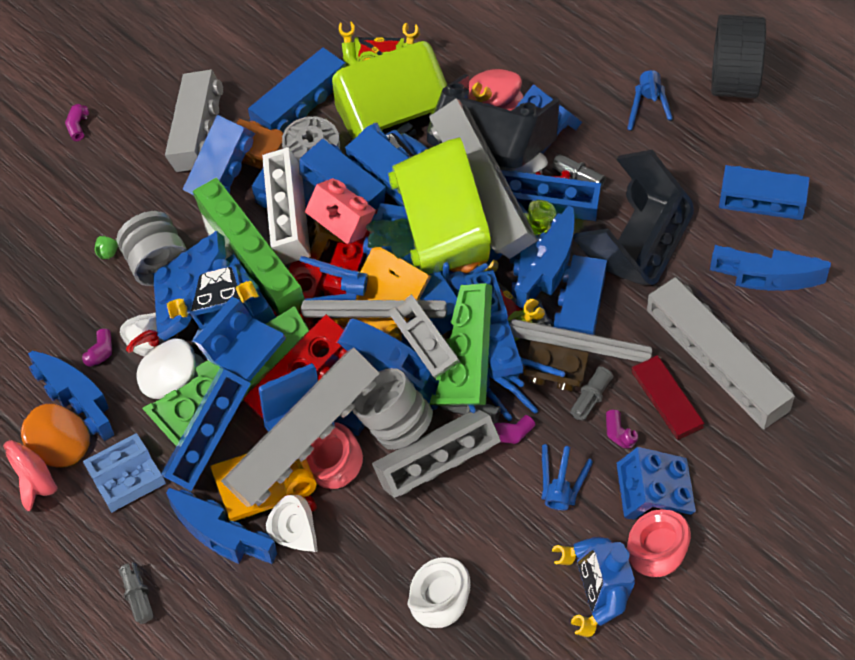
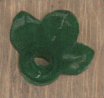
M401 218L394 221L374 220L365 226L371 232L368 238L369 248L391 246L393 254L398 259L405 257L410 253V250L414 249V240L408 219Z

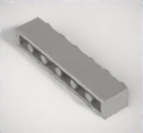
M456 98L429 116L434 125L431 131L439 142L443 143L458 137L463 142L489 228L493 250L497 254L501 252L510 259L537 242L538 240L469 109Z
M675 277L649 294L647 311L763 430L791 411L795 397L791 388L786 383H781L772 374L770 367L766 363L760 362L752 354L749 346L744 342H740L732 334L729 326L721 323L713 315L709 306L701 303L694 296L689 286L682 284Z
M355 348L348 350L221 482L246 507L253 506L254 504L260 506L271 495L268 489L276 481L281 484L293 472L290 466L297 459L302 462L314 450L311 444L318 437L323 440L335 428L332 422L339 415L344 418L354 409L356 405L353 401L360 393L363 396L367 395L377 383L374 379L380 373Z

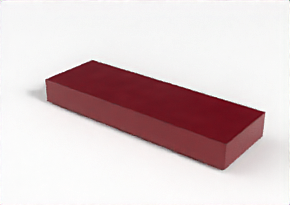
M658 355L632 367V374L677 440L704 427V422Z

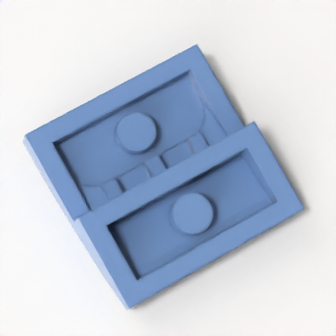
M137 433L83 461L111 513L166 484Z

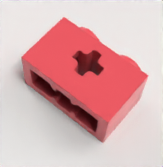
M334 178L316 185L305 210V213L346 244L364 237L376 212L363 197L355 195L346 188L343 182Z

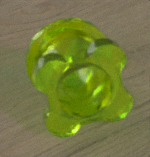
M534 200L529 205V213H524L535 236H537V234L549 231L551 228L549 223L555 218L556 210L546 200Z

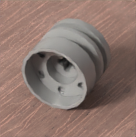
M304 117L294 121L286 128L282 135L283 149L289 147L300 163V158L322 138L340 149L339 133L335 125L327 119Z
M159 211L143 212L132 217L124 223L118 231L116 238L118 247L123 253L125 260H127L135 280L145 286H154L153 273L160 267L173 261L181 253L187 251L170 217L164 212Z
M388 368L379 371L380 374L374 379L377 384L367 395L363 396L360 393L353 401L356 405L353 413L370 429L372 435L377 438L382 446L386 449L397 450L415 442L427 430L433 411L427 400L423 398L420 392L415 390L413 383L402 371Z

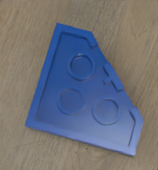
M218 231L203 238L198 244L181 253L173 261L160 267L153 273L157 336L164 341L185 329L192 318L188 314V317L178 315L170 319L167 303L175 299L185 300L195 285L196 276L200 273L211 271L212 263L215 260L226 258L225 239Z

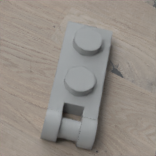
M411 294L405 299L406 302L398 308L393 307L388 313L436 379L460 361ZM414 312L417 317L406 323L404 318Z

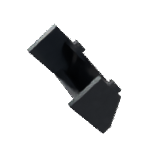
M467 74L462 75L442 89L433 112L434 114L457 98L469 109L497 164L507 168L524 166L557 140L558 99H553L543 108L536 107L535 104L527 102L520 104V106L512 111L468 99L469 75ZM430 120L427 128V142L430 145L436 146L442 142H439L433 135L431 128L434 125Z
M651 149L619 155L616 159L631 177V181L627 186L626 197L635 210L619 240L609 229L581 232L573 235L575 242L588 257L607 260L606 272L642 286L654 285L659 281L694 212L690 197Z

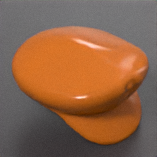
M50 403L40 405L34 408L23 421L21 438L24 446L35 452L48 466L62 468L74 465L85 455L89 448L90 432L87 425L76 413L63 406Z

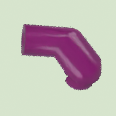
M75 104L72 106L65 121L73 141H80L84 138V133L79 123L81 119L85 120L87 115H89V109L85 105Z
M100 329L96 332L97 344L89 348L82 356L83 363L86 366L93 367L94 365H99L112 355L111 331L109 329Z
M609 410L606 412L608 438L622 448H632L638 441L637 432L635 430L631 432L630 428L624 429L621 427L620 411Z
M525 415L517 424L497 422L494 423L501 442L516 444L536 424L530 416Z

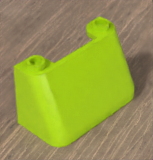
M425 41L338 70L332 78L335 106L352 140L373 123H378L381 130L428 113L432 115L442 89L447 86L434 50Z
M460 137L447 140L392 166V172L388 173L389 182L392 189L397 188L398 193H401L414 239L415 249L410 250L413 266H419L420 270L431 274L443 271V264L445 262H448L449 269L489 259L491 245L489 228Z

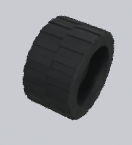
M719 15L712 66L711 93L713 96L757 98L759 96L766 45V19L764 17Z

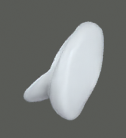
M168 340L150 350L141 360L137 369L139 388L147 397L161 399L164 395L190 383L192 379L198 377L199 375L195 368L204 363V360L194 353L191 345L185 340Z
M447 557L436 558L424 564L416 572L410 585L407 604L413 617L423 626L430 628H443L458 620L466 607L469 597L470 576L468 570L457 559Z

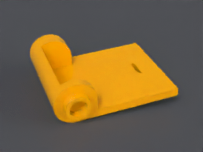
M374 244L361 270V273L368 274L365 296L357 295L356 300H405L411 294L416 300H419L431 276L383 247ZM352 318L331 319L345 328ZM354 318L385 332L400 342L402 340V332L392 318ZM404 318L406 323H408L410 318Z
M246 454L210 466L230 521H236L272 509L287 495L307 497L314 492L317 485L307 459L305 458L302 462L297 459L290 466L293 472L281 484L276 481L268 489L271 495L260 506L254 504L253 506L246 507L221 482Z

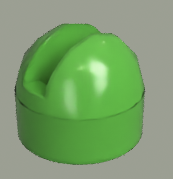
M105 236L97 237L95 243L96 255L101 259L114 257L118 249L117 241Z

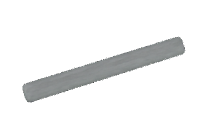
M304 300L301 305V313L305 318H322L325 314L330 318H391L388 311L393 307H400L406 301ZM417 300L429 318L446 317L447 304L445 301ZM412 312L405 318H416L417 316Z
M512 319L509 324L513 337L638 362H644L652 356V348L646 345Z

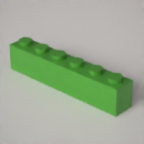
M216 177L193 190L202 215L214 231H218L224 236L226 247L232 255H235L249 277L259 286V291L276 314L279 316L294 306L300 311L302 302L305 300L301 286Z

